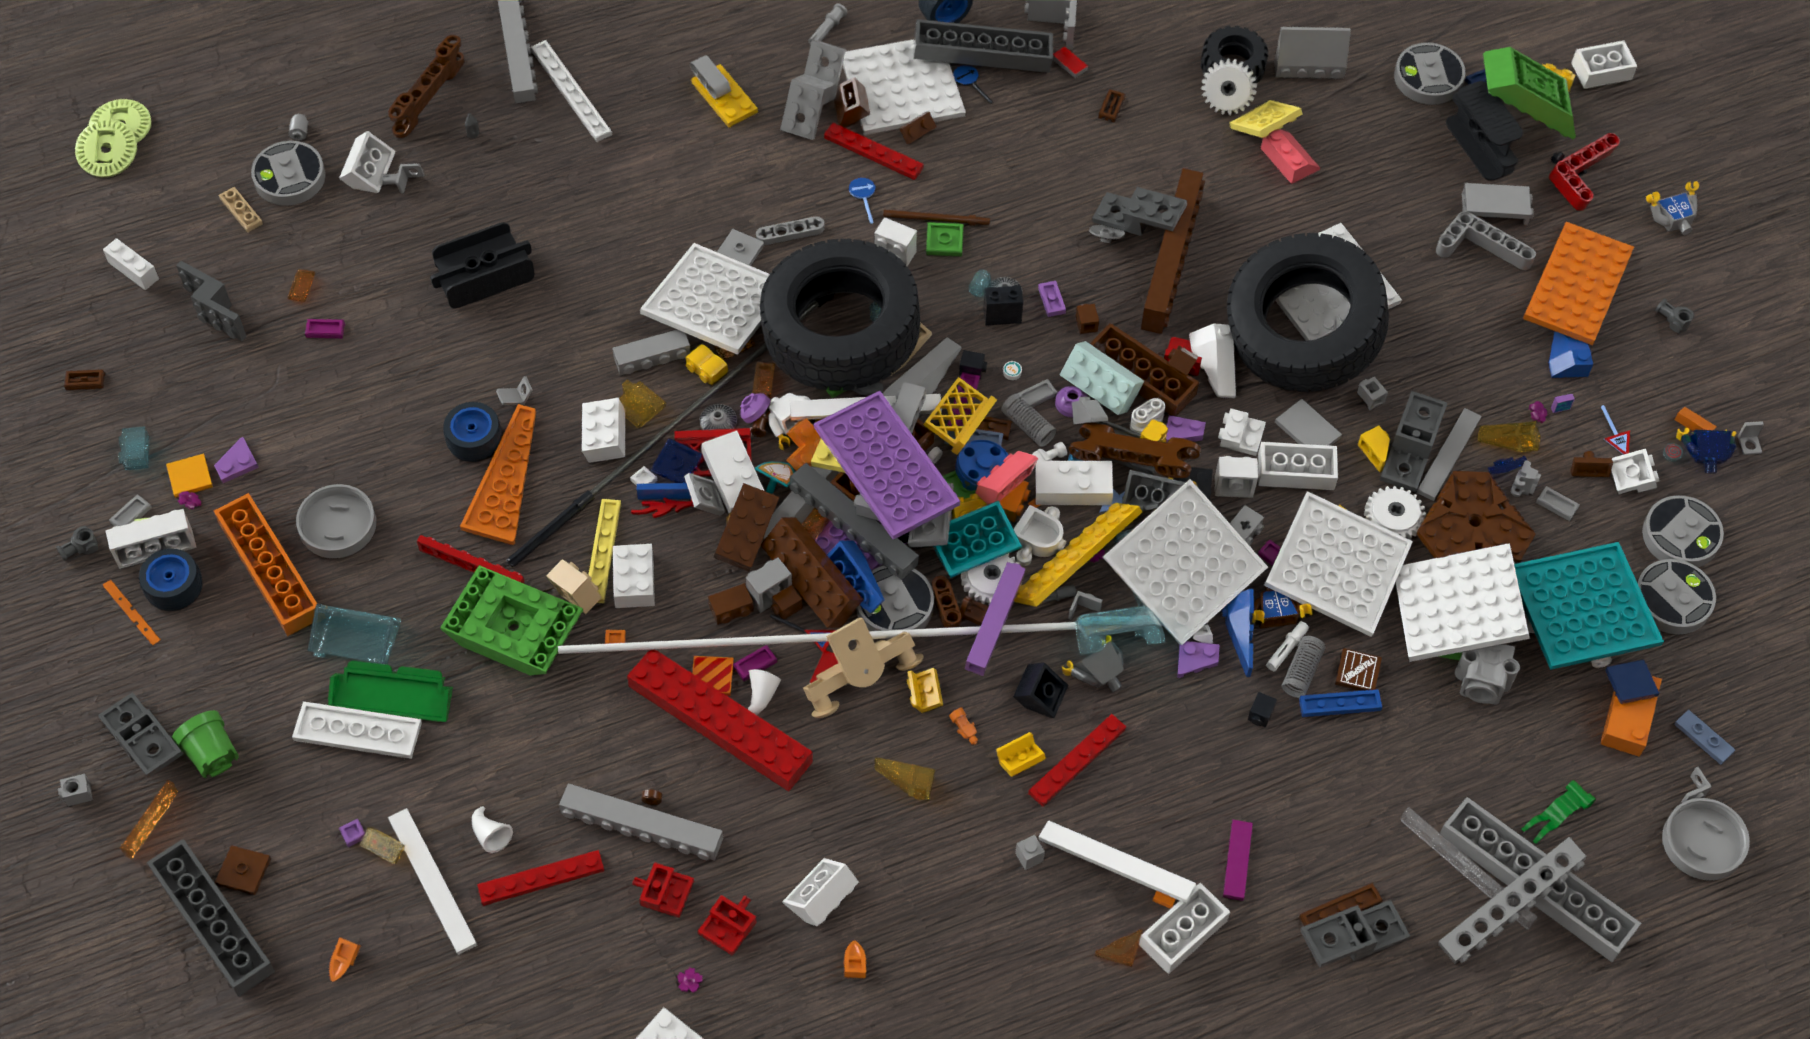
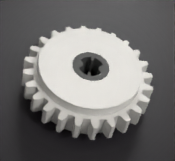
M1229 58L1226 63L1220 60V65L1215 62L1213 64L1214 69L1208 68L1210 74H1204L1207 79L1202 80V83L1205 84L1201 87V90H1205L1202 96H1207L1205 102H1211L1210 108L1216 107L1215 112L1221 109L1222 114L1228 111V114L1231 115V112L1234 110L1237 114L1239 108L1244 111V105L1249 107L1250 103L1248 100H1254L1251 94H1256V90H1253V88L1257 87V84L1253 83L1256 77H1251L1253 71L1248 72L1249 66L1243 67L1242 61L1236 64V59H1234L1233 63H1230ZM1230 83L1232 84L1231 87L1234 88L1227 90V87L1225 86H1227V84Z
M1386 486L1385 491L1380 488L1378 493L1373 492L1372 497L1368 498L1364 508V516H1366L1365 519L1411 540L1412 535L1417 536L1416 533L1425 519V506H1420L1422 501L1416 500L1417 495H1411L1410 490L1406 492L1403 487L1397 489L1394 486L1393 489H1389Z
M1008 553L961 573V585L964 586V592L969 591L968 597L974 596L975 601L980 600L982 604L986 602L990 605L1007 562L1015 563V557L1009 558Z

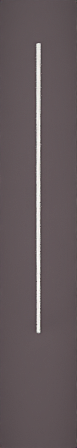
M1157 618L1004 625L1001 633L1163 625ZM981 626L869 632L872 639L893 638L904 631L910 633L911 637L978 634ZM831 633L558 646V653L828 641L826 636Z

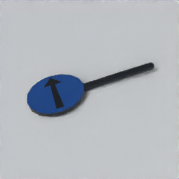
M960 66L954 70L955 82L960 85L972 84L990 104L993 103L975 84L978 79V72L975 68Z

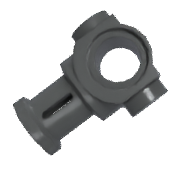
M1663 299L1656 307L1655 312H1660L1668 318L1669 326L1674 332L1680 334L1687 331L1695 313L1687 307L1678 306L1675 308L1667 302V299Z
M86 526L77 528L73 533V537L70 538L71 541L62 546H56L64 561L77 552L79 554H91L99 549L93 531Z

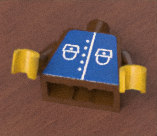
M1264 586L1265 591L1260 592L1259 598L1254 601L1252 623L1259 620L1260 629L1296 624L1299 614L1301 618L1305 617V614L1312 615V606L1310 604H1301Z

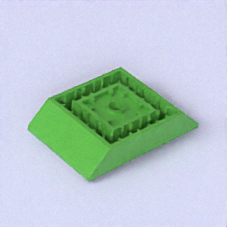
M1511 47L1484 52L1488 92L1492 96L1503 99L1506 104L1517 107L1520 112L1531 115L1534 120L1545 123L1548 128L1559 131L1562 136L1573 140L1576 138L1568 86L1565 78Z
M479 565L440 629L460 646L528 675L546 674L558 654V646L564 644L583 612V608ZM513 624L519 625V628L515 631L509 629Z

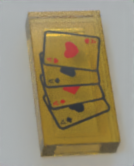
M373 827L367 828L360 844L361 847L392 864H397L405 847L404 844Z

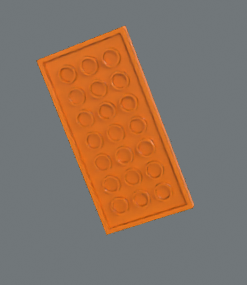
M1566 222L1523 319L1593 346L1634 247Z

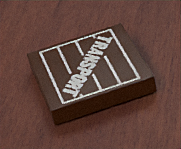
M1343 648L1335 685L1358 691L1375 690L1382 657Z

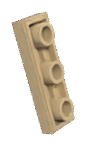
M235 187L219 195L220 200L247 233L263 224L260 217Z

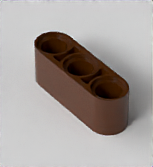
M936 576L932 581L934 602L943 628L961 627V613L950 582L945 576Z

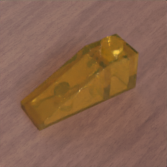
M1536 421L1480 426L1478 442L1518 452L1539 451L1541 436Z
M875 757V770L909 796H913L918 800L930 799L935 769Z

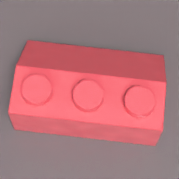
M1278 129L1270 132L1267 137L1263 138L1262 151L1291 184L1320 170L1318 164L1290 132Z
M1017 451L1014 455L1009 454L1001 466L996 465L991 470V475L987 478L984 476L978 481L975 493L987 505L1001 501L1031 475L1038 458L1022 451Z

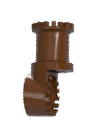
M769 406L767 408L769 412L766 415L762 414L753 422V426L750 428L751 435H757L760 438L766 435L765 428L766 424L769 423V414L771 413Z

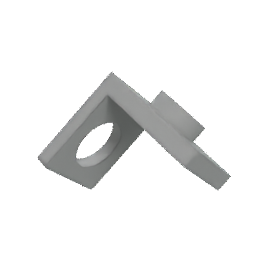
M523 377L517 388L497 389L496 392L502 405H525L533 390L527 377ZM524 385H526V394L523 391Z
M1763 421L1744 423L1738 434L1743 455L1762 453L1758 435L1764 426ZM1752 442L1756 448L1750 450L1746 448L1745 443Z
M1078 591L1070 608L1068 619H1072L1077 605L1100 612L1103 600L1096 598L1092 594Z
M1696 767L1690 776L1698 789L1687 793L1681 803L1690 799L1705 798L1712 786L1699 767ZM1697 775L1701 778L1702 784L1699 782Z

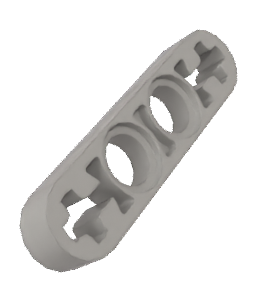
M810 217L761 227L756 231V239L763 241L764 245L818 235L824 231V220L821 217ZM802 227L804 228V230L801 232H797L794 230V228ZM779 230L786 231V234L778 235L777 232Z

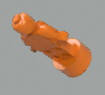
M958 708L949 717L959 727L957 733L961 734L964 739H969L970 743L975 745L978 739L974 736L977 733L974 722L972 724L969 723L963 708Z

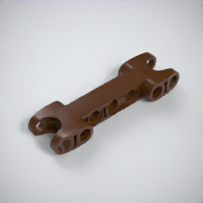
M449 35L439 44L435 50L436 57L410 90L407 93L400 94L389 108V118L395 122L392 127L395 137L404 138L411 133L418 124V116L444 82L453 79L463 66L465 61L464 55L458 52L461 47V40L458 36ZM453 40L457 41V42L454 43V44L449 43L450 41H453ZM399 129H404L401 133L396 132Z
M1084 423L1079 429V433L1087 440L1073 442L1069 447V453L1074 458L1083 461H1100L1104 457L1155 467L1158 474L1172 478H1187L1192 469L1184 460L1196 459L1202 452L1201 447L1190 440L1172 437L1168 443L1125 436L1115 434L1112 427L1098 423Z

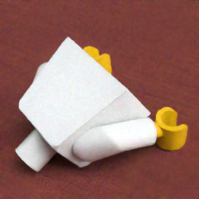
M787 393L781 398L774 397L771 400L769 406L771 412L769 414V426L775 437L779 438V448L781 450H784L783 442L788 443L790 447V439L783 434H786L800 421L791 420L790 401L810 400L809 397Z

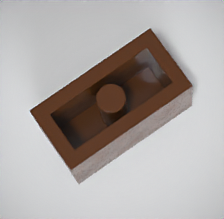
M745 583L708 596L709 607L717 625L729 623L732 619L740 616L745 617L754 612L753 601Z

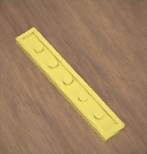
M601 500L588 574L592 578L591 581L599 588L598 593L602 597L597 603L605 602L621 500Z

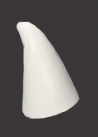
M749 670L752 698L748 710L758 715L772 699L781 679L763 670Z
M482 806L475 810L472 815L474 833L486 852H499L510 842L513 834L512 827L486 818L483 814L485 807Z

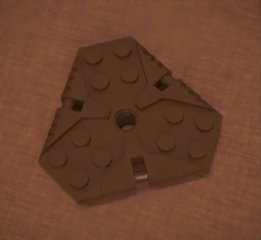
M1472 471L1452 472L1437 497V503L1433 504L1416 533L1434 559L1476 550L1475 548L1484 549L1510 543L1514 564L1521 562L1536 535L1519 511H1517L1516 507L1509 503L1510 499L1501 490L1490 473Z

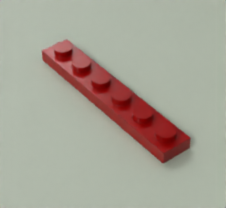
M834 122L824 133L825 139L913 180L918 177L924 168L923 163Z
M420 535L417 539L419 551L473 573H475L480 565L525 584L524 577L516 571L511 572L501 565H493L484 558L471 556L464 550L459 551L449 544L439 543L432 537Z
M1111 714L1029 790L1028 794L1044 807L1126 730V726Z
M599 850L483 882L477 884L482 905L485 906L604 872V867Z

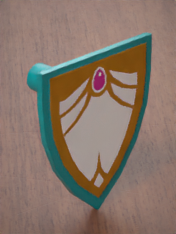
M765 462L755 467V470L771 478L766 492L773 494L777 483L788 487L790 485V476L794 473L793 467L789 463Z

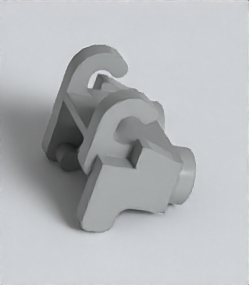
M1525 461L1522 469L1517 473L1510 491L1514 497H1520L1521 494L1533 495L1541 477L1538 470L1530 467L1531 462Z

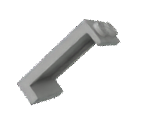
M1465 183L1462 192L1463 212H1469L1475 216L1523 219L1524 225H1528L1534 213L1533 208H1531L1533 197L1530 194L1529 187Z

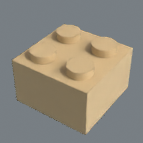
M562 559L546 576L560 596L569 603L583 608L584 614H587L602 598L598 593L599 588L591 581L592 578L585 571L579 572V568L572 562L568 564Z

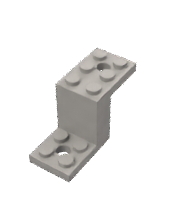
M1026 0V2H1029L1025 4V13H1028V21L1064 23V31L1067 32H1064L1063 42H1066L1068 50H1073L1077 0Z
M812 40L804 74L791 80L780 130L808 139H815L822 105L835 98L846 49ZM822 57L828 58V66L822 65ZM799 113L804 114V122L798 120L797 115Z

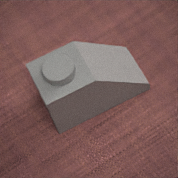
M1079 397V401L1072 402L1073 424L1108 421V417L1098 400H1090V397Z

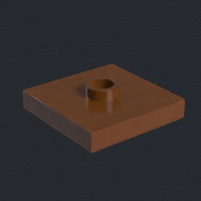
M231 845L215 884L256 895L271 860L270 855Z

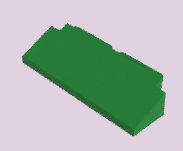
M352 660L344 668V674L335 673L330 677L328 705L415 719L447 722L453 687L444 686L445 677H442V673L439 670L401 666L396 672L392 671V667L388 664Z

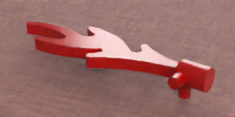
M663 498L665 503L642 501V506L650 507L642 510H631V514L640 515L657 511L652 514L653 518H657L669 513L674 507H677L675 512L678 513L684 508L694 507L692 498L691 501H675Z

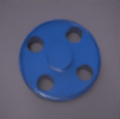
M974 440L967 443L959 452L955 463V470L963 487L970 491H976L978 481L984 476L987 478L991 475L990 472L996 465L1001 466L1008 453L1000 445L989 440Z

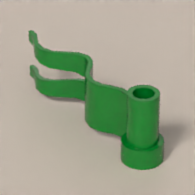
M1573 780L1565 787L1566 793L1553 801L1544 812L1532 818L1521 830L1525 832L1539 822L1550 820L1533 840L1536 844L1547 833L1559 827L1569 815L1580 807L1584 810L1588 809L1596 801V798L1591 793L1588 794Z

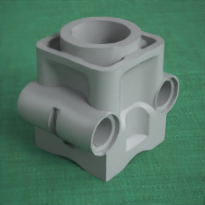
M1503 644L1463 651L1455 669V676L1462 681L1460 694L1475 702L1498 704L1503 693L1510 690L1520 669L1519 663L1513 659L1515 647Z

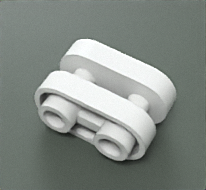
M1152 398L1134 409L1130 430L1141 434L1152 419L1162 422L1165 403L1161 399Z

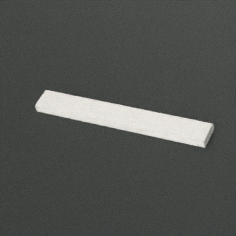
M545 40L532 46L531 51L595 141L598 142L611 136L612 131L548 42Z
M926 394L920 414H931L941 401L940 394ZM884 396L891 406L897 401L896 396ZM866 397L790 401L791 420H803L806 418L808 420L824 419Z
M407 808L388 817L457 954L459 955L477 946Z
M1049 820L1039 835V840L1184 903H1188L1196 888V883Z

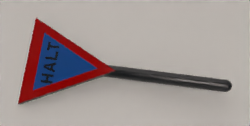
M774 614L770 615L771 618L805 634H825L836 631L806 630ZM829 641L814 642V644L823 653L828 648Z

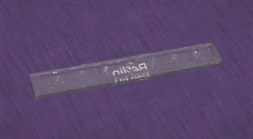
M1410 807L1404 811L1401 821L1492 899L1504 889ZM1514 897L1507 900L1508 904L1512 907H1517L1520 904ZM1523 909L1518 913L1520 917L1517 921L1529 930L1536 921L1537 916L1530 910L1526 911Z

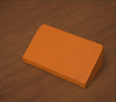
M1686 407L1681 409L1675 418V421L1706 440L1717 428V426Z

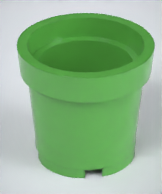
M206 711L190 718L172 736L173 741L188 756L203 778H207L206 775L208 774L214 777L225 772L232 766L231 761L234 758L237 761L239 757L224 729V721L218 711Z

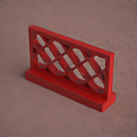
M750 428L675 431L676 478H683L688 473L700 477L712 476L709 469L701 471L698 468L705 459L697 449L706 441L734 431H738L743 444L747 443L746 451L752 462ZM679 446H688L692 450L684 456L679 452ZM694 452L701 457L695 465L688 459ZM685 461L692 467L688 472H680V466Z

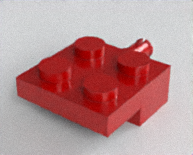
M654 862L648 879L643 880L634 877L632 885L644 888L639 899L640 906L680 918L693 886L694 878L674 872V868Z
M721 895L709 911L710 915L699 928L698 934L733 956L757 923L756 916L745 910L751 900L747 896H743L737 905Z

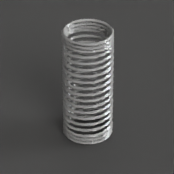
M1019 394L1011 395L1003 403L1001 411L1033 439L1039 447L1045 446L1053 439L1056 434V428L1049 424L1045 418H1042V415L1026 403ZM1051 431V433L1044 440H1042Z
M1314 636L1302 637L1282 684V689L1287 694L1298 698L1306 695L1326 648L1320 639ZM1305 643L1315 644V645L1318 646L1319 648H1317V647H1315V646H1313V645H1310V644H1305ZM1290 685H1292L1293 687H1296V688H1298V689H1302L1303 691L1294 689V688H1292Z

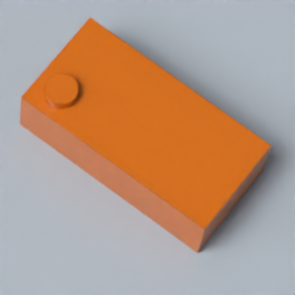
M1652 676L1659 691L1662 679ZM1613 691L1600 744L1640 757L1647 744L1658 697L1620 704L1615 691Z

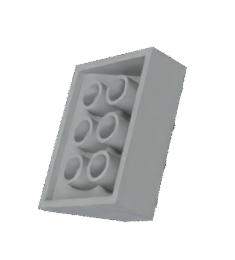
M1281 27L1274 60L1275 77L1344 78L1351 28Z

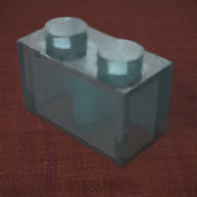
M145 426L122 428V436H119V445L121 447V452L118 453L119 463L123 464L125 470L149 468V434Z

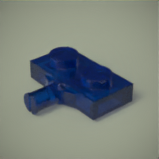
M1522 456L1517 459L1509 457L1493 462V466L1488 467L1489 473L1491 475L1509 472L1523 466L1527 458Z

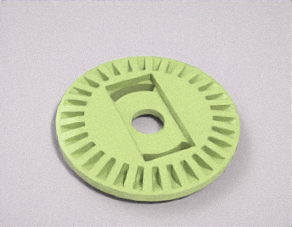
M129 99L114 100L102 105L93 113L89 121V125L102 119L124 121L133 131L137 143L147 135L151 127V116L147 108L141 103ZM105 144L103 147L111 148V145Z
M102 119L87 126L79 135L75 146L76 159L79 165L87 173L104 178L115 176L127 169L133 162L137 152V140L133 131L125 123L114 119ZM105 144L111 145V150L108 153H103L101 150Z

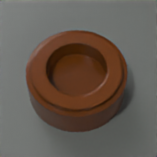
M645 790L642 792L641 800L647 805H658L662 802V793L657 790Z

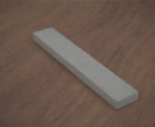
M1464 408L1419 486L1418 494L1432 501L1435 500L1479 423L1481 415Z

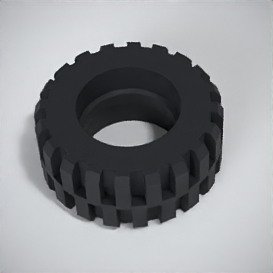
M1236 25L1234 27L1225 26L1224 29L1219 28L1212 32L1204 42L1201 56L1203 75L1205 73L1210 74L1208 71L1209 67L1214 69L1213 64L1216 62L1220 65V60L1226 63L1227 60L1222 56L1233 54L1247 60L1243 62L1242 66H1249L1247 71H1253L1251 77H1256L1253 83L1257 84L1265 73L1268 47L1262 37L1257 36L1258 34L1255 31H1249V28H1240ZM1228 83L1227 86H1225L1227 87V90L1234 88L1231 87L1232 84Z

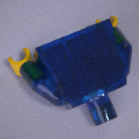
M1685 428L1684 433L1680 429L1677 430L1676 438L1683 442L1696 463H1705V473L1707 474L1717 473V464H1722L1727 459H1730L1737 448L1734 438L1736 436L1735 431L1694 430L1689 435V428Z

